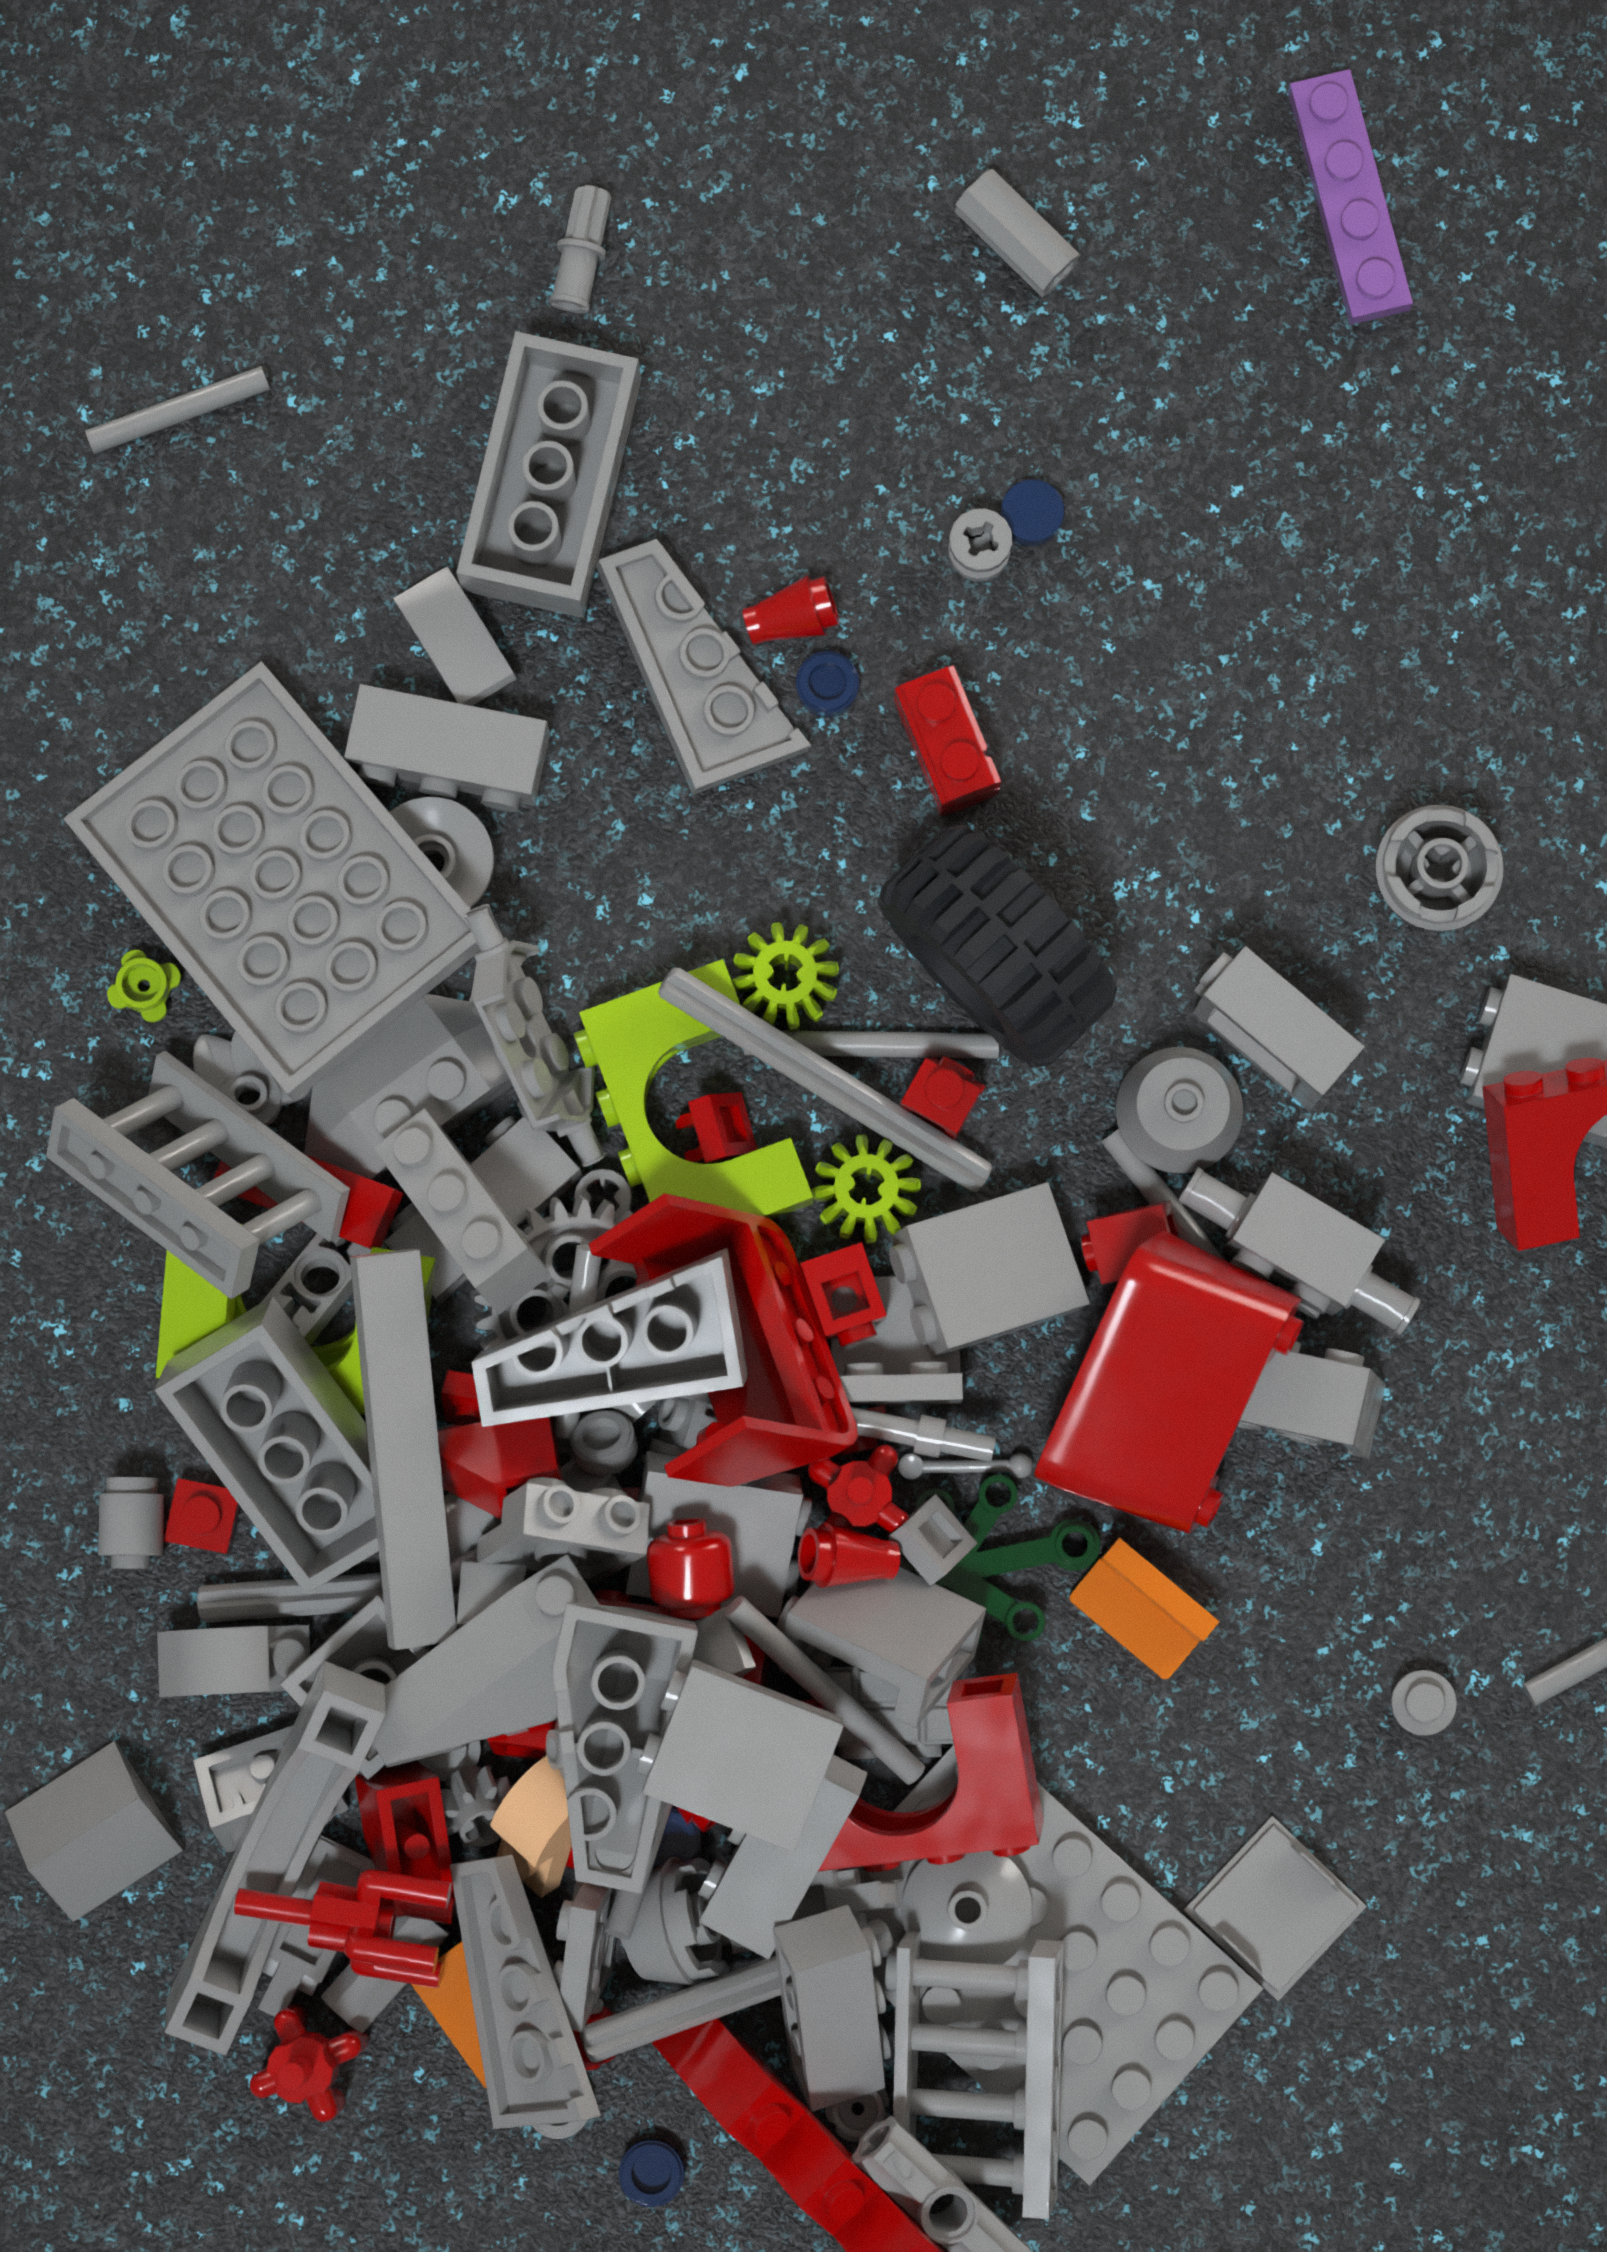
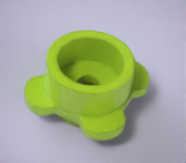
M131 950L122 957V967L116 976V984L111 985L107 991L108 1000L116 1009L128 1007L140 1012L145 1021L150 1023L158 1022L167 1014L165 1003L171 989L180 985L181 973L172 963L160 965L148 959L143 951ZM143 980L150 983V988L146 992H141L138 988L139 983Z

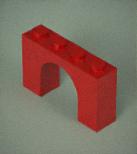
M1598 1058L1575 1059L1566 1063L1565 1069L1542 1074L1536 1071L1513 1072L1503 1078V1082L1482 1086L1496 1225L1501 1234L1518 1251L1580 1238L1574 1182L1575 1159L1579 1146L1588 1131L1601 1118L1607 1115V1060L1603 1061Z
M1018 1673L953 1681L946 1704L958 1765V1782L954 1788L935 1805L923 1810L905 1813L877 1808L859 1797L818 1872L860 1866L867 1872H883L896 1868L901 1864V1861L926 1858L927 1862L931 1864H949L961 1860L968 1853L991 1851L995 1856L1008 1857L1024 1853L1030 1849V1846L1039 1845L1044 1819ZM815 1699L799 1700L827 1711Z

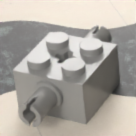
M1199 1167L1196 1169L1177 1202L1188 1206L1227 1230L1225 1237L1228 1238V1241L1223 1247L1222 1252L1233 1258L1230 1262L1231 1264L1264 1280L1269 1279L1288 1292L1303 1298L1298 1310L1312 1318L1317 1319L1320 1313H1326L1332 1317L1341 1309H1348L1350 1305H1353L1392 1328L1395 1333L1402 1334L1416 1312L1421 1299L1412 1297L1371 1272L1373 1268L1371 1263L1384 1243V1238L1273 1172L1260 1185L1255 1195L1250 1193L1248 1197H1245L1203 1172V1169Z

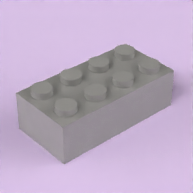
M515 331L456 572L463 591L576 617H585L641 384L638 358Z
M274 1296L167 1361L154 1391L305 1594L310 1593L379 1551L366 1422Z

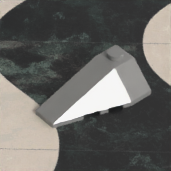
M568 1554L509 1590L385 1685L386 1715L372 1744L387 1768L464 1748L468 1743L503 1734L511 1736L527 1732L530 1727L557 1721L552 1666L566 1602L599 1605Z
M566 1602L552 1672L576 1881L642 1894L661 1801L642 1794L647 1776L635 1771L649 1734L651 1733L662 1738L672 1713L661 1709L660 1706L674 1670L686 1675L688 1673L698 1634L694 1621L627 1607Z

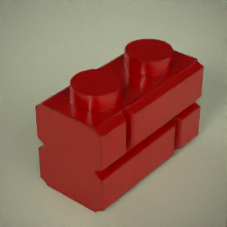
M954 665L947 666L894 689V704L939 816H947L998 795L1001 785L1000 777L992 758L986 756L987 745Z

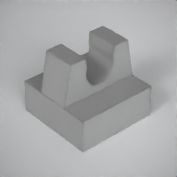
M936 1494L921 1504L909 1516L906 1522L888 1536V1540L897 1542L900 1551L914 1566L915 1570L912 1573L924 1578L930 1586L944 1577L977 1544L975 1539Z

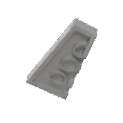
M657 539L598 560L596 568L692 795L808 752L811 744L799 728L794 729L779 709L778 700L764 682L760 683L740 657V649L726 631L722 632L705 610L704 601Z
M513 1855L450 1865L493 2129L578 2122L601 2116Z

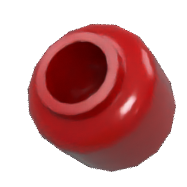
M684 1518L670 1521L667 1523V1533L654 1538L647 1547V1564L651 1598L656 1604L668 1608L669 1616L676 1618H698L713 1615L714 1612L721 1609V1603L729 1599L734 1593L735 1576L730 1538L720 1531L707 1529L706 1519Z

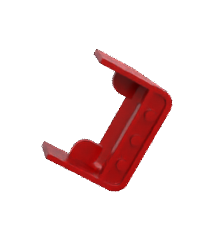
M664 1193L588 1244L593 1256L633 1264L637 1275L636 1286L720 1250L728 1249L748 1378L743 1387L707 1392L717 1422L709 1424L698 1432L696 1446L664 1465L669 1478L734 1487L833 1457L856 1442L858 1436L856 1421L793 1247L783 1230L771 1219Z

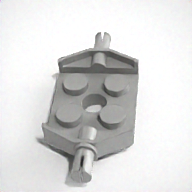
M484 904L468 911L463 917L467 920L480 948L474 955L476 968L469 1004L473 1013L482 1019L488 1031L496 1055L505 1068L520 1099L517 1106L522 1116L529 1121L533 1130L557 1132L559 1137L568 1135L580 1161V1166L585 1167L600 1161L606 1154L602 1150L590 1124L592 1122L590 1114L593 1111L594 1067L586 1069L583 1066L572 1071L569 1070V1057L566 1046L558 1034H552L542 1013L543 1002L539 988L532 978L525 976L521 968L522 963L527 957L540 952L538 946L515 940L509 942L507 938H503L489 904Z

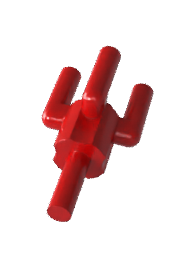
M880 1445L874 1450L867 1461H852L842 1465V1467L828 1458L809 1464L808 1474L810 1480L814 1484L827 1489V1503L831 1514L825 1522L850 1530L853 1528H866L877 1524L890 1535L909 1519V1515L904 1510L891 1502L892 1486L888 1476L895 1469L898 1462V1453L892 1446Z
M368 1869L359 1875L357 1887L320 1881L313 1900L239 1888L235 1899L234 1914L308 1926V1946L344 1952L350 1959L352 1971L357 1975L439 1989L443 1974V1962L437 1961L439 1948L393 1940L397 1907H393L392 1900L402 1901L400 1908L407 1914L405 1917L452 1924L456 1900L450 1897L451 1882Z
M293 2003L280 2010L274 2018V2027L281 2043L274 2048L269 2056L267 2066L251 2078L249 2084L250 2091L258 2098H267L276 2094L287 2102L301 2104L306 2100L313 2117L317 2121L328 2122L344 2109L346 2103L344 2094L338 2089L331 2088L338 2076L339 2066L355 2058L367 2048L369 2035L366 2030L360 2033L353 2027L332 2039H328L320 2033L307 2031L305 2025L309 2019L308 2010L302 2004Z

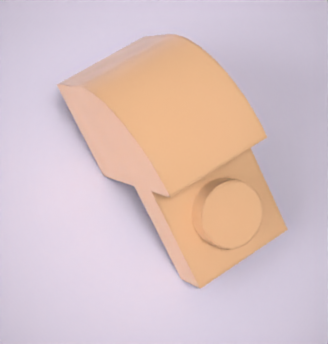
M547 1755L534 1764L514 1784L502 1800L490 1824V1827L502 1837L497 1857L513 1855L520 1879L540 1898L560 1886L572 1846L565 1780L562 1778L559 1769L553 1770L550 1767Z

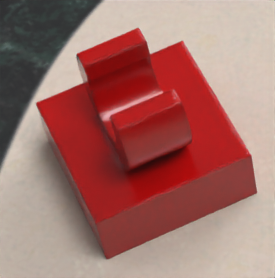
M741 1092L708 1094L688 1102L691 1113L683 1114L675 1121L677 1129L693 1127L696 1129L700 1145L698 1148L684 1153L687 1161H705V1163L725 1162L758 1150Z

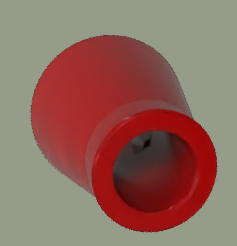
M806 575L756 605L742 609L746 629L753 645L765 641L827 635V628L840 624L836 604L825 576L811 580Z
M828 1522L821 1523L818 1528H807L800 1539L798 1548L799 1572L804 1580L814 1581L819 1588L875 1579L892 1580L896 1577L899 1570L900 1549L894 1540H882Z

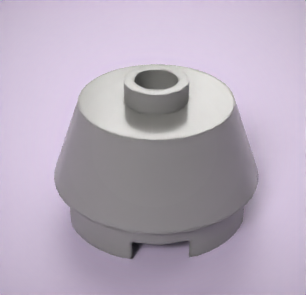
M1428 805L1406 813L1387 830L1377 852L1376 877L1385 901L1402 919L1417 927L1428 930H1453L1474 922L1491 907L1502 884L1503 857L1495 836L1479 818L1454 806Z
M1171 1047L1145 1056L1130 1069L1118 1091L1116 1118L1123 1140L1133 1154L1141 1161L1153 1168L1169 1173L1195 1172L1198 1167L1205 1169L1213 1165L1231 1149L1241 1129L1243 1101L1236 1080L1219 1060L1197 1049Z
M671 1857L652 1869L631 1937L628 1940L621 1939L632 1967L643 1979L694 1986L708 1981L709 1978L724 1975L729 1971L730 1967L725 1960H722V1946L730 1945V1939L699 1923L708 1900L697 1894L705 1879L704 1874L708 1873L711 1866L705 1859L696 1858L683 1861L678 1857Z

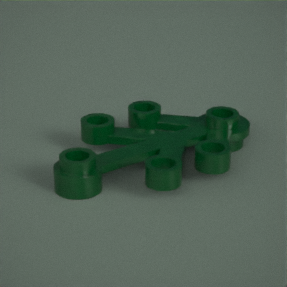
M994 1475L987 1478L981 1484L978 1491L979 1501L963 1524L977 1544L935 1584L947 1586L962 1597L985 1607L988 1614L1006 1625L1008 1633L1013 1638L1019 1641H1030L1037 1638L1044 1629L1045 1617L1042 1610L1030 1602H1017L982 1578L1055 1563L1058 1567L1067 1571H1080L1089 1567L1096 1560L1100 1551V1539L1096 1530L1089 1523L1079 1519H1069L1058 1524L1047 1538L976 1552L1000 1514L1011 1510L1017 1501V1488L1013 1481L1002 1475ZM1002 1483L1009 1489L1010 1499L1005 1506L994 1507L987 1502L985 1492L990 1484ZM937 1488L924 1491L917 1499L915 1505L916 1510L928 1497L936 1494L946 1502L947 1508L954 1514V1502L951 1496L944 1490ZM1076 1532L1085 1538L1087 1548L1082 1556L1070 1557L1064 1552L1062 1541L1068 1533ZM900 1551L899 1567L913 1572L915 1570L914 1566ZM1021 1609L1032 1611L1037 1618L1036 1629L1027 1635L1020 1634L1013 1626V1617ZM980 1633L978 1646L981 1642L982 1633Z

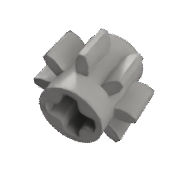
M477 1766L464 1767L450 1775L445 1782L444 1789H441L447 1835L450 1836L457 1832L463 1847L468 1845L483 1847L498 1841L501 1836L490 1827V1824L502 1800L512 1788L508 1777H502L494 1781L489 1766H484L483 1768Z

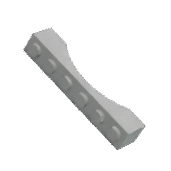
M323 1661L168 1994L164 2033L226 2056L252 2001L264 1963L280 1924L278 1921L235 1915L234 1906L238 1889L243 1888L285 1896L292 1895L320 1833L343 1793L358 1774L386 1715L384 1684Z

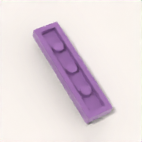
M1348 69L1290 83L1288 95L1349 325L1410 311L1413 302L1351 70Z

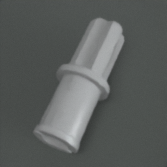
M585 185L575 190L565 238L557 242V250L561 252V258L553 295H551L549 302L552 303V306L567 312H589V301L598 261L604 260L606 256V250L601 247L611 196L608 191L602 188Z

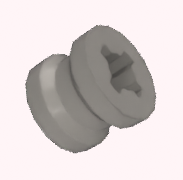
M985 508L972 509L962 514L954 522L949 536V560L954 570L963 578L975 582L988 581L998 576L1007 566L1012 547V532L1007 521L997 512ZM983 533L981 537H975L973 539L967 537V535L973 537L975 535H981Z

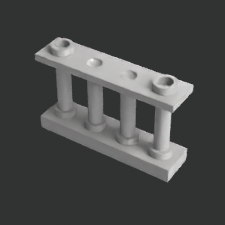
M167 1051L156 1055L148 1096L124 1109L101 1119L75 1098H72L55 1107L46 1157L230 1299L249 1289L259 1245L299 1222H304L329 1242L339 1237L350 1188ZM162 1117H165L186 1133L184 1136L150 1154H147L126 1138V1136ZM208 1151L232 1168L197 1189H193L172 1173L173 1170ZM254 1186L279 1203L277 1206L243 1225H240L218 1208V1206Z
M907 1931L899 1943L897 1951L888 1952L885 1970L886 1990L896 1991L893 2117L915 2138L917 2115L1013 2122L1014 2129L1024 2130V2154L1016 2153L1014 2160L943 2154L933 2155L943 2165L954 2170L963 2183L1012 2187L1013 2194H1023L1022 2217L1049 2219L1058 2196L1064 1941L1037 1940L1029 1955V1960L1020 1959L1018 1966L920 1959V1932ZM919 1986L1017 1993L1018 2000H1028L1027 2025L1018 2024L1017 2031L919 2024ZM918 2051L1015 2058L1016 2065H1026L1025 2089H1017L1015 2095L917 2088Z

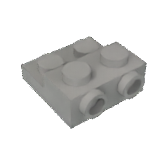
M532 1478L526 1484L503 1498L501 1524L478 1539L476 1562L527 1565V1573L536 1574L568 1554L583 1580L588 1583L598 1584L647 1555L650 1504L634 1501L627 1496L626 1492L618 1489L596 1488L588 1491V1493L574 1491L566 1486L564 1481L559 1479Z

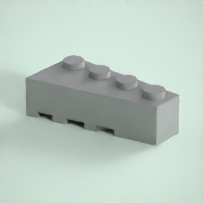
M1295 1342L1287 1356L1276 1352L1272 1360L1265 1366L1238 1428L1261 1431L1262 1426L1273 1429L1274 1434L1313 1446H1317V1444L1323 1445L1324 1440L1336 1442L1347 1448L1346 1454L1369 1459L1386 1384L1370 1368L1363 1367L1365 1357L1330 1348L1326 1349L1324 1359L1300 1354L1301 1343Z

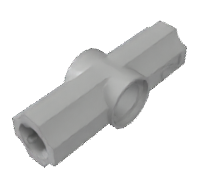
M893 2116L882 2122H875L860 2138L858 2148L852 2156L853 2161L921 2225L929 2238L943 2245L949 2252H1031L1029 2246L964 2185L954 2170L943 2165ZM946 2194H954L953 2201L946 2210L937 2214L929 2213L931 2205L937 2198Z

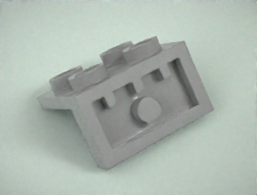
M896 1276L874 1277L887 1314L885 1320L874 1323L878 1335L845 1347L840 1346L837 1336L831 1338V1355L850 1406L961 1404L963 1400L962 1373H960V1349L932 1358L928 1345H921L913 1331L910 1310L915 1306L907 1283L901 1284ZM840 1288L832 1295V1303L840 1311H849L856 1305V1296L850 1289Z

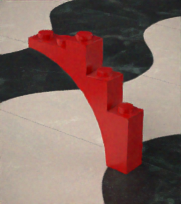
M719 2017L651 2042L722 2128L757 2157L798 2207L828 2231L846 2252H949L943 2245L929 2238L921 2225L853 2161V2155L793 2094L724 2017Z

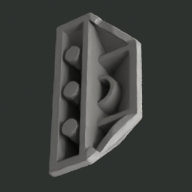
M426 994L314 1084L304 1154L381 1183L391 1176L392 1173L373 1147L425 1108L448 1134L513 1087L505 1068L496 1055L493 1042L482 1019L473 1013L469 1001Z

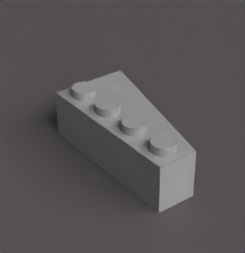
M728 1249L720 1250L481 1351L471 1363L482 1427L743 1387L748 1378V1371Z

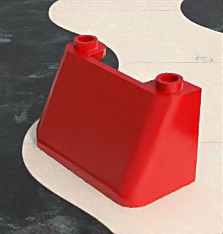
M1162 1230L1141 1244L1125 1267L1043 1449L1034 1477L1060 1490L1188 1534L1192 1533L1198 1525L1208 1528L1224 1498V1493L1215 1489L1219 1477L1216 1475V1472L1265 1366L1272 1360L1276 1352L1287 1356L1294 1346L1304 1321L1294 1317L1303 1298Z

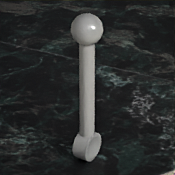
M1023 1453L1014 1454L1010 1459L992 1460L991 1462L982 1460H922L916 1454H906L900 1459L898 1468L901 1475L909 1480L917 1479L922 1473L1010 1472L1015 1478L1021 1479L1030 1475L1033 1469V1462L1028 1455Z

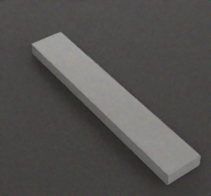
M412 1248L350 1256L388 1647L393 1650L437 1644L443 1642L456 1632L457 1628L420 1250Z

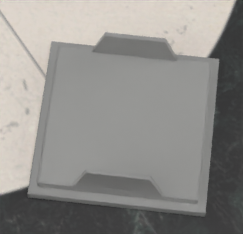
M1271 1816L1183 1910L1279 2001L1367 1906L1281 1823Z

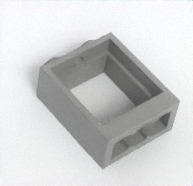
M1246 946L1234 959L1223 952L1199 981L1200 984L1194 990L1202 998L1193 1013L1308 1111L1314 1107L1365 1047Z

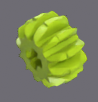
M773 923L771 925L772 944L767 945L763 938L755 932L748 936V943L751 949L758 955L757 958L745 953H737L735 955L734 965L750 974L733 979L732 984L737 993L754 992L742 1004L743 1008L754 1014L765 1005L767 1008L763 1015V1020L773 1027L776 1024L778 1013H787L789 1031H798V1010L803 1008L809 1018L815 1022L823 1017V1012L813 997L825 1001H834L836 999L837 989L820 980L838 975L839 966L837 962L833 961L816 963L829 950V943L825 939H820L806 949L804 945L808 937L807 926L798 925L795 929L793 940L784 941L782 924ZM785 964V970L788 971L790 964L795 965L799 969L796 973L798 987L786 991V984H782L781 990L775 989L772 986L774 982L773 967Z
M865 1134L857 1135V1156L852 1158L845 1146L838 1142L832 1146V1153L841 1165L840 1169L825 1162H819L816 1166V1173L820 1177L834 1183V1185H822L812 1189L813 1200H835L834 1204L827 1207L820 1214V1220L823 1224L827 1225L843 1214L846 1219L841 1226L839 1236L845 1241L852 1237L856 1223L865 1224L864 1239L866 1244H875L877 1238L875 1223L881 1221L891 1236L901 1230L899 1222L891 1213L892 1210L909 1217H913L916 1213L917 1206L898 1196V1194L917 1192L921 1188L920 1180L917 1178H897L898 1175L908 1170L913 1160L910 1155L905 1154L889 1164L886 1160L891 1153L893 1142L887 1138L881 1141L877 1154L872 1155L868 1154L867 1136ZM861 1174H866L867 1182L870 1181L872 1175L882 1182L877 1190L879 1201L872 1205H866L865 1197L862 1199L861 1204L855 1202L850 1197L855 1191L854 1178Z

